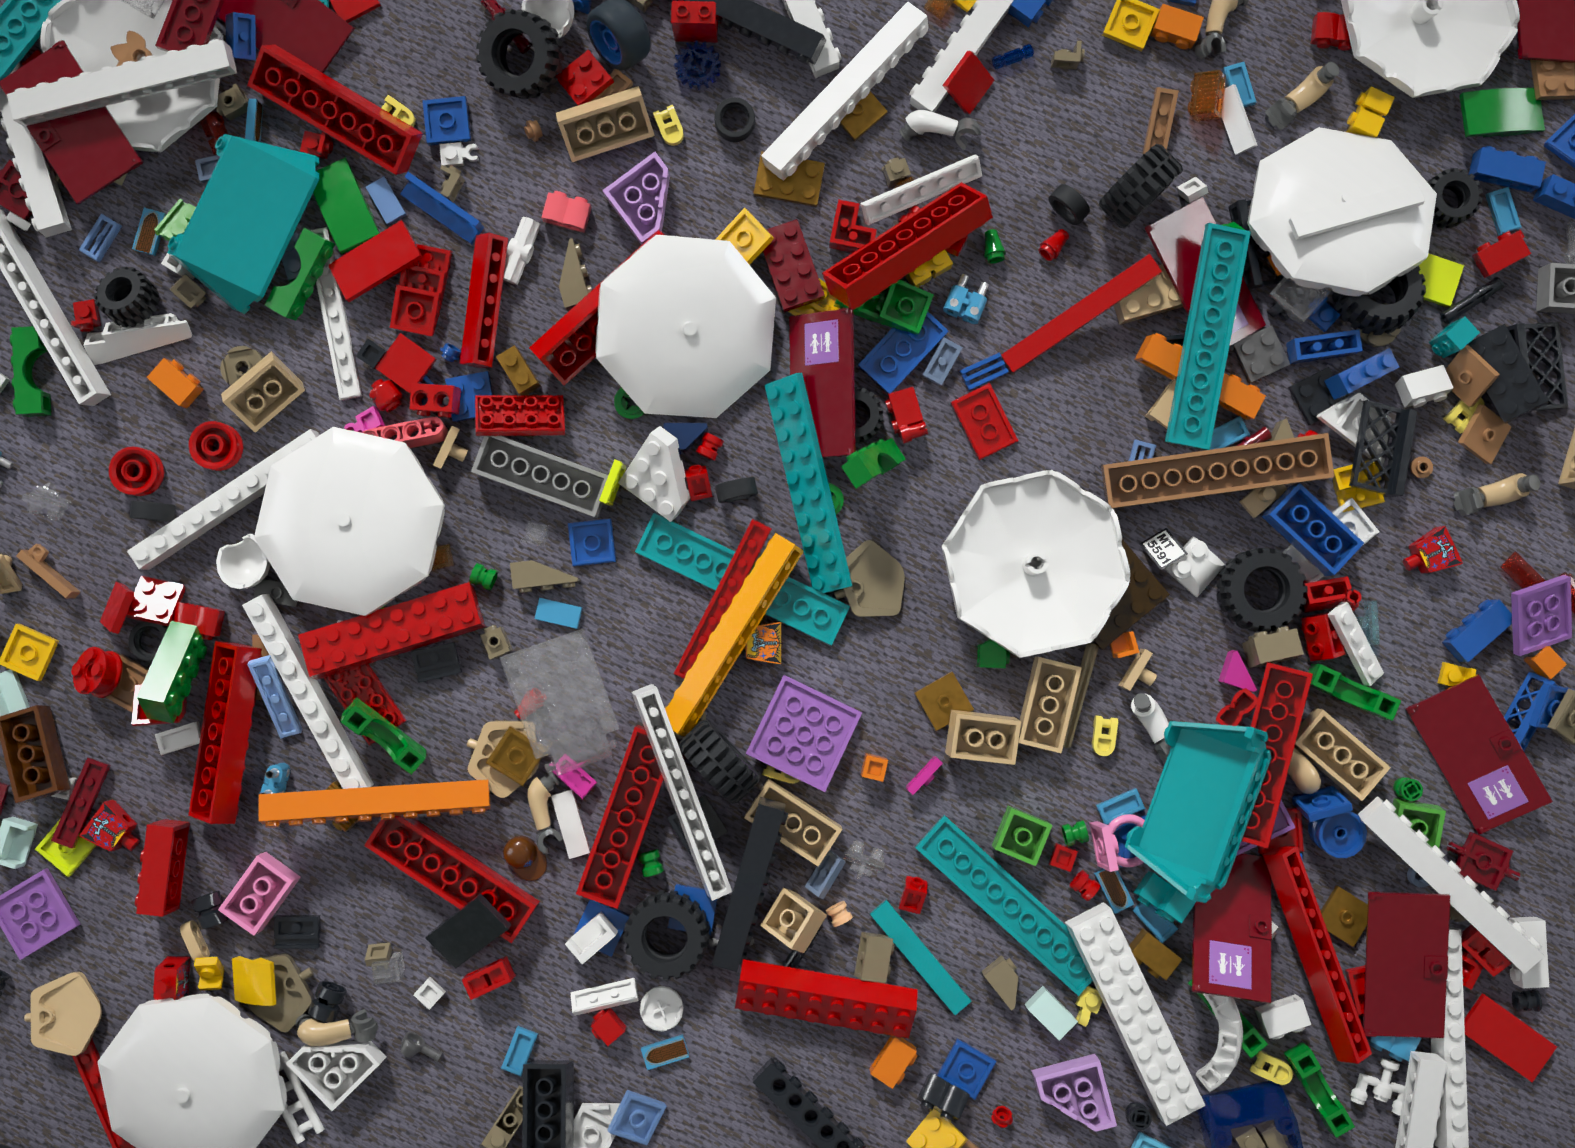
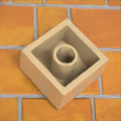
M783 888L760 926L790 949L805 953L827 915L798 893Z

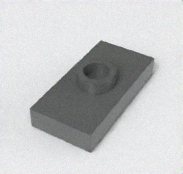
M263 579L256 585L254 598L262 594H269L276 604L299 607V601L292 599L282 582Z

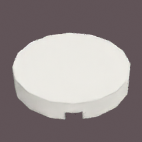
M659 986L646 992L641 1000L639 1010L646 1026L652 1030L662 1032L675 1027L679 1023L684 1007L681 997L675 990L670 987Z

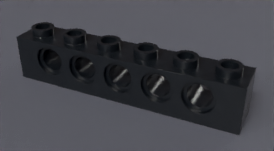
M770 1058L753 1076V1083L820 1148H839L837 1144L841 1141L849 1144L846 1148L866 1147L859 1137L854 1138L849 1133L850 1129L844 1122L840 1121L838 1123L833 1118L834 1113L827 1106L822 1107L817 1102L818 1098L812 1091L806 1092L801 1087L803 1084L795 1075L791 1077L786 1072L787 1068L781 1061H775ZM781 1079L785 1082V1085L783 1087H776L773 1084L774 1081ZM792 1095H798L801 1097V1100L793 1103L789 1098ZM813 1110L817 1115L814 1118H808L805 1113ZM824 1126H830L833 1129L830 1133H823L821 1131Z

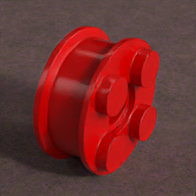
M208 421L197 426L192 432L189 439V452L198 465L215 471H224L235 466L243 454V440L238 431L233 427L217 421ZM215 441H218L220 444L217 451H213L212 448Z
M140 447L121 449L113 456L109 464V477L116 489L125 494L135 496L149 495L160 487L164 479V465L159 456L150 450ZM138 466L139 469H140V472H139V474L135 477L134 474H133V471H134L135 467Z
M91 647L84 651L71 669L75 689L80 694H92L97 698L109 696L116 689L122 675V660L119 654L114 651L104 652L99 647Z

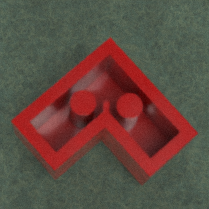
M838 199L829 248L853 253L875 239L877 229L856 225L859 203Z

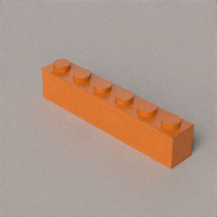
M1155 333V335L1146 336L1134 360L1174 380L1177 379L1183 346L1179 344L1173 345L1167 342L1165 336ZM1224 373L1218 405L1237 416H1241L1245 420L1254 419L1266 395L1260 393L1258 387L1242 383L1240 377Z

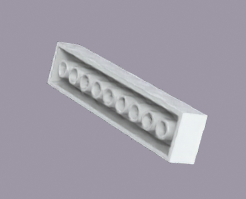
M1103 902L1066 921L1065 924L1158 1117L1167 1126L1206 1106L1112 909Z

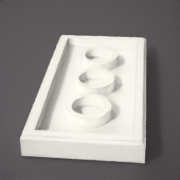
M1353 498L1348 499L1342 506H1339L1332 512L1364 544L1379 533V530ZM1349 506H1353V508L1355 509L1347 512H1342ZM1292 545L1282 552L1283 554L1290 555L1293 563L1297 562L1301 568L1298 571L1300 574H1305L1306 583L1316 582L1324 576Z

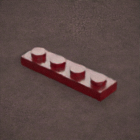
M87 757L51 839L52 842L69 848L76 847L80 838L79 835L84 829L111 765Z

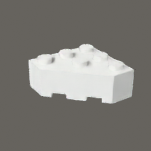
M659 426L649 434L618 483L671 522L681 513L689 501L690 493L689 489L686 488L684 479L686 475L678 452V439Z
M340 1041L319 1047L305 1044L286 1065L333 1111L383 1062L386 1056L372 1041L363 1043L358 1041Z

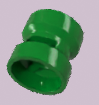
M476 563L471 572L469 582L474 585L482 584L484 589L490 591L495 584L498 571L492 568L487 570L484 565Z
M1401 777L1393 785V790L1397 797L1408 801L1418 800L1423 794L1421 783L1415 779Z
M1083 820L1076 822L1073 827L1069 824L1061 826L1067 847L1073 846L1076 841L1081 843L1089 842L1088 831Z
M658 849L638 855L639 862L644 864L642 869L643 877L653 876L664 871L663 864L657 860L660 857Z

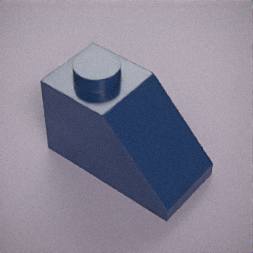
M663 423V429L678 439V452L681 455V452H686L708 431V424Z

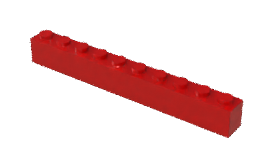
M1277 846L1265 853L1263 857L1337 1061L1359 1064L1370 1056L1372 1052L1297 846Z

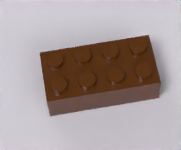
M35 705L0 716V742L15 803H30L71 790L51 707Z

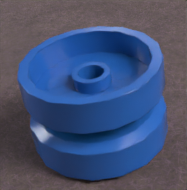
M1351 811L1309 822L1308 833L1312 842L1336 858L1354 856L1363 848L1366 842L1367 830L1365 823L1357 814Z

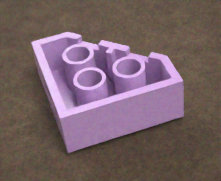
M653 152L602 190L605 198L641 245L657 230L662 232L670 174L668 168L656 152Z
M1095 1054L1031 1070L1037 1093L1044 1102L1060 1109L1061 1112L1082 1122L1095 1132L1117 1126L1101 1063Z

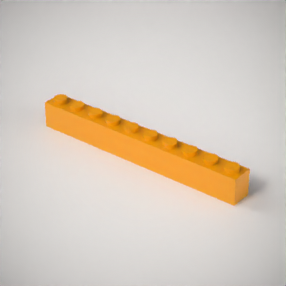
M775 533L773 538L768 541L763 554L757 559L750 575L745 578L740 591L733 597L727 612L722 615L717 628L709 636L704 649L699 652L694 665L688 670L681 686L675 691L674 697L665 708L675 733L685 737L696 726L804 551Z

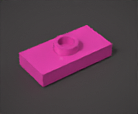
M566 754L550 769L582 800L597 784L588 773Z
M936 756L933 757L906 785V789L914 795L923 784L927 786L935 777L933 773L943 763Z

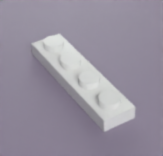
M1341 602L1327 615L1363 685L1371 686L1384 672L1349 603Z

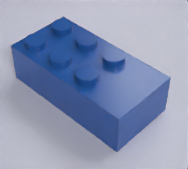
M1301 483L1290 485L1262 516L1325 576L1335 575L1364 544L1360 538Z

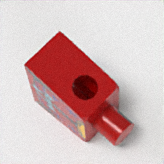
M1446 526L1435 527L1410 544L1408 547L1412 555L1403 559V564L1408 571L1418 567L1421 574L1463 564Z
M113 799L103 802L79 835L81 838L111 852L120 849L122 845L132 851L140 842L131 834L137 823Z
M167 956L155 968L154 1000L167 998L178 1000L189 996L190 957Z

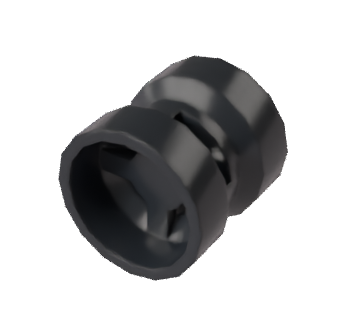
M1132 1102L1126 1107V1117L1135 1129L1145 1130L1150 1126L1152 1116L1142 1103Z

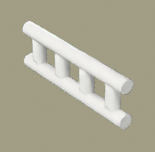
M283 1051L279 1053V1071L284 1069L289 1079L285 1083L286 1092L294 1089L299 1101L290 1106L286 1103V1109L283 1111L282 1116L296 1143L299 1144L305 1140L304 1132L314 1128L316 1134L324 1130V1127L298 1076L286 1065L289 1058L286 1052ZM304 1108L309 1120L298 1126L293 1113Z

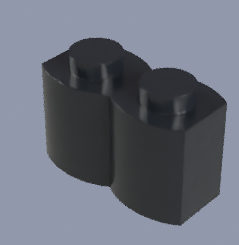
M930 1073L924 1082L917 1100L921 1102L920 1105L929 1111L935 1109L941 1113V1118L952 1122L953 1120L957 1121L960 1119L970 1094Z

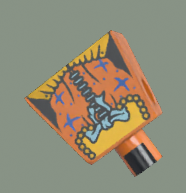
M781 622L757 626L743 649L746 650V659L781 664Z

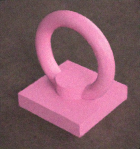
M1126 814L1115 818L1108 825L1098 821L1089 823L1097 866L1112 872L1119 870L1118 865L1122 867H1136L1143 864L1144 862L1138 857L1127 859L1118 855L1119 847L1114 832L1119 826L1126 823L1142 827L1145 820L1136 815Z

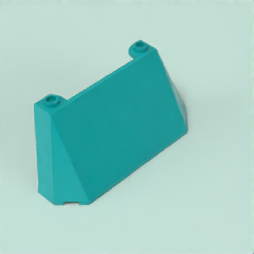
M224 134L223 137L221 136L217 140L215 145L217 155L220 158L185 232L170 239L167 253L232 309L245 314L250 310L249 305L253 301L259 302L264 297L319 181V173L315 171V166L319 164V157Z
M1170 721L1164 731L1166 744L1171 746L1144 824L1142 827L1136 826L1128 832L1125 847L1189 899L1206 903L1211 899L1210 893L1216 888L1219 890L1223 888L1229 877L1271 761V752L1266 749L1265 743L1268 740V734L1253 727Z

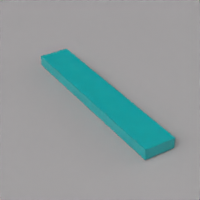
M887 899L870 912L873 919L893 939L894 944L954 1015L958 1014L972 1002Z

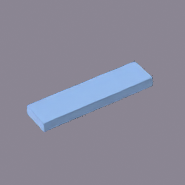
M271 655L250 660L247 665L280 739L302 733V726Z

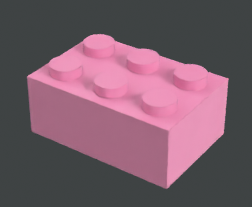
M267 852L261 853L256 856L218 910L254 936L263 931L301 877Z

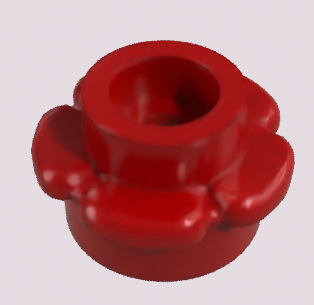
M998 1106L993 1110L991 1120L994 1124L1001 1128H1006L1012 1124L1013 1117L1009 1108Z

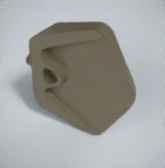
M866 540L846 557L853 586L835 591V597L837 600L847 597L852 612L856 616L897 615L901 610L905 581L904 570L895 558L875 542Z
M288 953L258 957L274 962L276 1005L261 1006L248 1004V1007L256 1016L279 1031L288 1032L295 1026L297 1018L306 1013L314 999V995L305 981L313 976L314 973L310 967L300 972L294 959Z

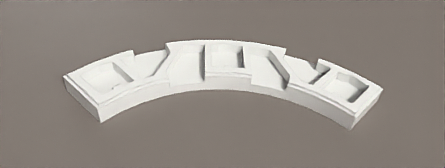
M1203 993L1218 1020L1219 1040L1214 1056L1204 1067L1196 1072V1076L1206 1089L1211 1092L1226 1081L1238 1062L1243 1044V1027L1234 998Z

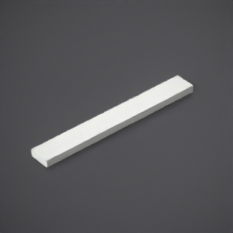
M324 227L311 230L331 241L329 228ZM333 252L323 268V274L317 279L316 285L339 399L342 401L362 397V391L342 292L328 264L335 261Z

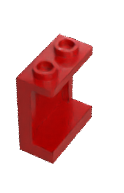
M672 1L671 25L675 42L718 43V19H716L715 2Z

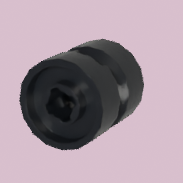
M220 890L191 900L194 912L199 913L196 919L200 930L229 920L226 915L218 910L223 903Z
M320 981L315 992L316 999L312 1000L308 1014L320 1021L334 1022L340 1010L338 1004H342L347 990L336 983Z

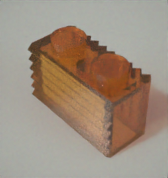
M1220 70L1194 73V80L1190 84L1192 99L1188 103V113L1196 121L1221 119L1226 75Z

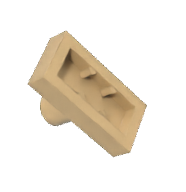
M454 426L450 427L433 463L434 466L442 469L447 456L463 462L468 450L454 444L460 429Z
M1285 485L1256 488L1239 502L1255 518L1287 490V487Z
M0 554V594L21 591L22 582L11 567L13 560L11 557Z
M1140 649L1118 686L1130 691L1137 679L1151 686L1157 675L1146 669L1145 666L1153 653L1146 649Z

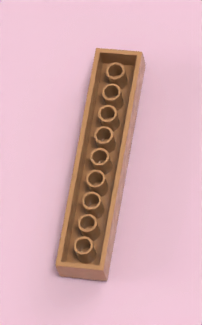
M1328 433L1101 466L1105 499L1111 508L1334 477Z

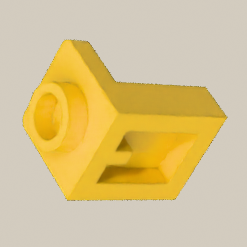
M1442 662L1437 683L1452 687L1475 676L1476 669Z
M195 958L194 967L200 976L199 990L221 989L225 969L219 958Z

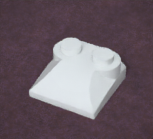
M1192 536L1183 546L1188 555L1167 566L1164 570L1197 598L1223 569L1225 564L1208 549L1203 541Z

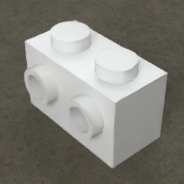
M1444 365L1404 375L1395 384L1404 408L1409 406L1417 408L1432 400L1434 402L1442 401L1447 398V394L1453 389Z
M1296 994L1254 1008L1262 1032L1269 1039H1280L1288 1032H1301L1305 1030L1306 1026L1311 1025L1303 999Z

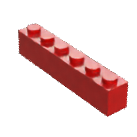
M493 233L476 235L460 364L476 368L492 367L508 244L507 237Z

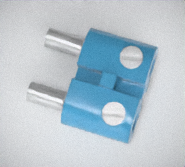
M962 274L958 285L952 286L943 311L956 318L959 316L962 320L971 324H978L987 302L985 293L989 285L982 282L978 293L974 291L973 293L968 292V289L964 287L969 277Z
M278 763L268 767L264 778L265 784L262 785L260 794L285 793L286 781L289 779L291 770L288 764Z

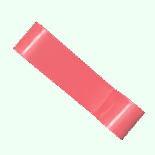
M428 417L368 429L362 433L386 439L397 435L395 441L404 442L409 448L444 441L448 434V429L440 418ZM419 431L416 436L411 437L413 432Z

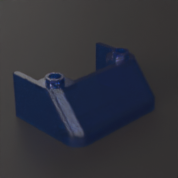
M1265 1081L1201 1096L1206 1106L1198 1109L1197 1113L1205 1148H1228L1232 1143L1231 1129L1270 1120L1274 1121V1126L1279 1133L1288 1135L1289 1144L1293 1148H1303L1297 1119L1283 1088L1279 1084Z

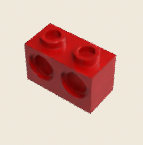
M411 383L409 409L416 411L419 416H430V413H438V417L451 418V414H459L461 388L452 385ZM427 395L428 401L425 405H422V398ZM448 396L449 403L444 407L442 401Z
M1472 924L1461 932L1462 946L1493 977L1512 964Z
M507 956L466 974L462 982L470 1000L511 982L516 975Z

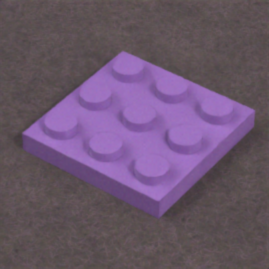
M1562 575L1511 593L1513 654L1522 656L1542 649L1545 646L1572 638L1571 577Z
M48 868L0 895V927L19 960L26 958L81 925Z

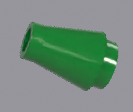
M996 229L988 230L984 233L985 259L990 264L1002 262L1005 259L1006 251L998 236V232Z

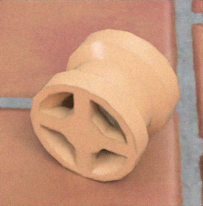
M845 901L838 902L826 909L827 915L832 918L833 927L840 926L853 918L851 912H848L846 909L847 904Z

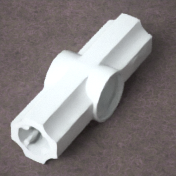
M522 217L515 237L508 244L503 280L518 285L524 267L532 257L534 251L533 244L541 226L535 220Z

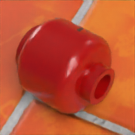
M379 379L371 385L373 389L370 391L369 396L380 411L386 410L391 412L401 405L402 393L392 380L383 381Z

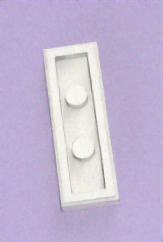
M1233 84L1213 94L1235 155L1258 146L1236 85Z
M568 790L552 795V802L569 859L590 853V846L574 791Z
M635 978L570 992L574 1016L639 1001Z

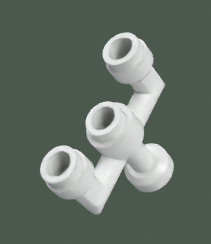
M1382 1058L1381 1065L1384 1067L1381 1080L1359 1073L1356 1087L1351 1092V1101L1364 1105L1368 1097L1366 1092L1367 1086L1372 1085L1374 1086V1098L1383 1102L1391 1099L1392 1092L1398 1093L1397 1099L1392 1104V1112L1401 1115L1405 1086L1393 1082L1390 1083L1393 1071L1399 1070L1400 1064L1393 1060Z

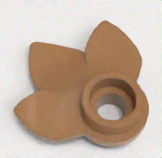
M134 31L127 32V43L110 47L112 54L119 61L116 67L121 66L126 61L137 62L143 56H153L146 48L145 39Z

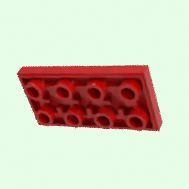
M401 220L328 264L345 299L351 302L423 257L408 228Z
M563 395L475 396L476 436L565 435Z
M369 664L324 677V680L345 710L357 697L396 727L407 721ZM362 735L369 746L375 743L371 738Z
M1483 993L1464 1018L1466 1036L1532 1083L1557 1048L1555 1044Z

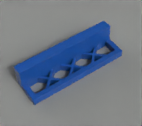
M408 172L405 175L408 183L400 195L472 245L476 235H479L484 229L480 221Z
M1530 671L1504 716L1507 723L1511 719L1519 717L1521 725L1519 728L1512 730V732L1515 734L1523 751H1525L1537 727L1529 725L1541 691L1540 688V690L1531 693L1528 686L1532 679L1546 684L1557 685L1554 681ZM1529 698L1532 705L1528 710L1520 712L1518 704L1520 701Z

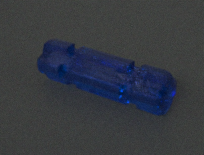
M1031 44L1022 46V49L1019 47L1005 52L1003 56H994L992 58L993 67L1000 69L1003 65L1008 66L1022 61L1023 58H1030L1034 54V49Z

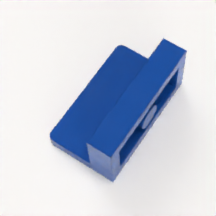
M237 12L226 14V43L231 47L234 59L256 60L255 15Z

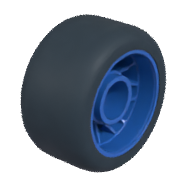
M607 0L589 13L586 26L590 41L599 56L609 66L617 70H627L649 54L651 38L648 28L639 12L626 0Z

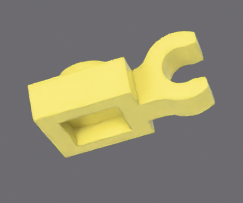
M1091 986L1086 987L1075 1003L1081 1007L1076 1017L1078 1024L1086 1027L1090 1019V1013L1097 1014L1102 1004V999L1097 989Z

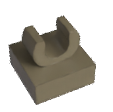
M391 943L368 945L365 956L366 967L372 966L376 970L378 965H384L385 969L388 968L392 951Z

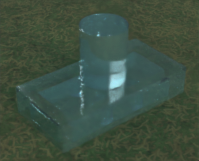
M1364 601V616L1356 617L1361 629H1365L1369 644L1379 645L1377 601Z

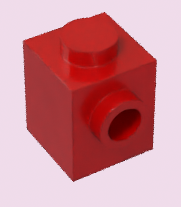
M607 1008L605 1011L603 1009L599 1010L592 1017L594 1019L591 1024L593 1035L598 1040L602 1039L607 1046L626 1030L627 1026L611 1008Z

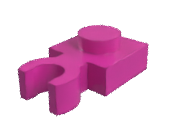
M372 406L355 416L357 420L355 424L348 423L344 428L350 431L354 429L355 432L362 433L368 429L383 427L385 424L378 408Z

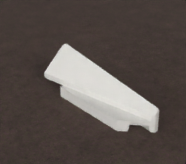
M172 313L147 318L143 324L140 325L138 323L135 327L129 325L126 328L121 325L118 326L114 322H108L105 324L103 332L87 333L84 348L93 365H98L191 338L192 332L186 320L179 321L176 315Z

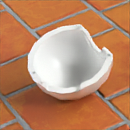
M523 0L522 10L538 15L551 23V28L556 29L559 34L557 39L564 37L569 31L574 18V4L572 0Z
M253 534L242 537L244 540L237 544L226 545L219 549L216 560L217 572L222 581L232 588L248 589L254 587L268 575L271 564L256 542L255 535Z

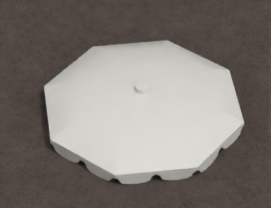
M62 0L48 12V18L42 24L41 49L44 53L57 42L64 40L82 70L93 73L101 71L103 67H116L119 61L112 54L110 47L127 43V32L134 31L145 39L146 48L153 56L165 55L166 51L158 49L155 44L172 0ZM214 26L209 41L215 39L223 40V35L216 26ZM220 78L106 107L134 150L162 152L217 107Z
M1341 0L1354 58L1412 98L1481 86L1495 69L1500 60L1499 56L1518 31L1517 24L1520 20L1517 0Z
M1318 127L1259 162L1247 222L1251 231L1250 234L1264 251L1271 253V259L1285 278L1294 280L1297 285L1313 289L1330 287L1334 292L1348 296L1372 294L1390 283L1395 277H1400L1410 272L1427 259L1437 193L1391 140ZM1414 182L1418 183L1425 199L1424 204L1299 240H1296L1288 222L1290 217Z
M655 235L600 284L596 359L645 414L717 418L770 371L776 297L730 241Z
M332 427L270 467L254 538L293 600L367 616L394 600L398 595L412 589L429 576L435 559L436 541L443 524L445 504L406 443Z
M1053 470L1040 471L980 485L942 545L957 618L1019 658L1091 643L1103 628L1110 612L1117 605L1130 582V568L1126 552L1122 547L1121 529L1114 509L1099 497L1081 489L1077 483Z
M196 994L185 996L178 1000L167 998L151 1000L140 1004L98 1060L111 1129L136 1148H256L286 1109L287 1093L284 1079L279 1075L280 1056L277 1043L273 1042L270 1032L250 1018H242L240 1011L233 1004L219 996L213 997L209 996V994Z

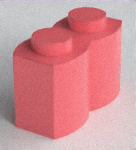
M554 191V193H548L541 218L543 222L585 233L592 208L585 198L575 197V199L568 198L567 194Z

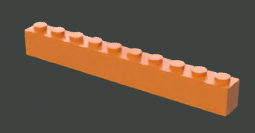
M488 779L259 794V822L265 825L266 828L280 827V823H289V826H302L303 822L312 821L313 825L326 824V820H335V823H347L349 819L358 818V821L361 822L372 821V817H381V820L395 819V816L404 815V818H417L418 814H427V817H437L443 812H449V815H462L463 811H472V814L485 813V810L490 809V783Z

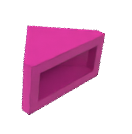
M1229 651L1218 681L1240 689L1247 688L1250 692L1256 691L1257 689L1238 651Z

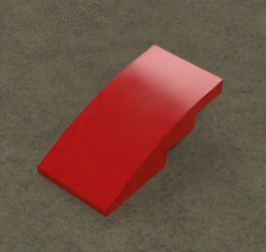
M416 244L423 258L401 271L399 285H396L390 328L433 336L442 306L453 251Z

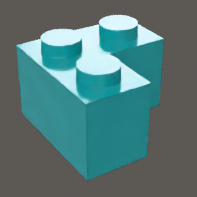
M1150 871L1145 874L1133 892L1139 896L1137 900L1146 907L1152 905L1157 909L1155 913L1171 923L1174 920L1182 923L1196 903V901L1189 899L1176 887L1171 886Z

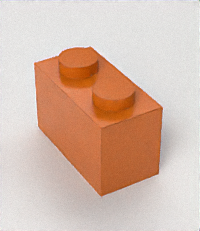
M1162 4L1150 36L1155 37L1159 42L1165 43L1168 41L1174 43L1180 49H1191L1197 40L1204 17Z
M163 358L146 378L178 406L187 409L204 390L199 385L201 381L191 373L187 375L183 371L184 366L177 360L173 359L170 361Z
M891 1035L870 1066V1074L893 1089L896 1084L899 1085L902 1082L907 1066H912L917 1058L916 1047L902 1037L899 1038Z

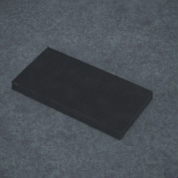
M480 893L431 931L425 939L456 969L506 932L511 924Z

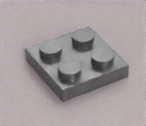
M1272 325L1233 344L1235 355L1249 383L1290 365Z

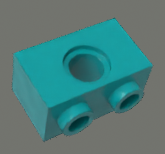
M1463 317L1447 325L1429 343L1432 345V350L1435 354L1445 358L1462 350L1480 332L1466 317Z

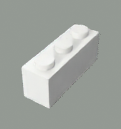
M1538 917L1509 918L1510 922L1514 923L1516 921L1526 930L1524 935L1527 938L1532 936L1541 944L1540 951L1545 956L1525 974L1512 963L1510 977L1513 984L1521 988L1549 987L1545 920Z

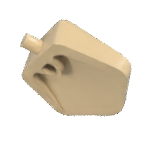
M529 721L487 722L482 728L478 741L470 738L467 742V746L474 749L468 765L469 774L476 780L488 779L490 791L500 798L509 796L521 785L487 765L486 761L510 725L537 742L535 727ZM539 763L537 764V766L535 767V769L533 770L528 779H530L536 773Z
M82 972L67 974L36 988L31 993V1013H27L24 1017L25 1022H31L32 1044L38 1048L71 1056L84 1053L100 1022L102 1007L85 974Z

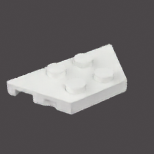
M1354 393L1319 413L1316 417L1356 448L1363 401L1368 399L1361 393ZM1370 407L1369 415L1374 420L1379 415L1375 408ZM1386 415L1389 422H1391V417ZM1382 420L1375 423L1380 434L1387 429ZM1371 428L1367 429L1365 436L1370 442L1375 438V435ZM1388 434L1383 436L1386 444L1388 442ZM1378 441L1371 445L1376 454L1383 451ZM1365 449L1362 453L1369 459H1372L1367 449ZM1381 456L1379 460L1383 465L1385 458H1382Z
M582 1103L574 1118L573 1148H609L615 1135L610 1134L607 1129L620 1103Z

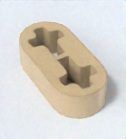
M190 920L180 926V933L192 959L195 961V958L209 957V949L197 923L194 920Z

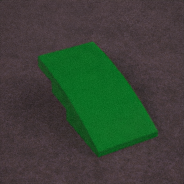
M1534 88L1478 90L1463 92L1459 95L1465 138L1483 136L1484 138L1499 135L1506 137L1545 131L1541 100H1536Z
M346 157L316 171L319 173V181L313 194L340 253L348 252L378 235L380 232L369 204L364 198L360 185Z
M899 279L898 282L890 285L881 291L880 294L867 300L860 307L855 308L853 314L918 335L933 294ZM838 299L835 300V307L840 309L848 308Z

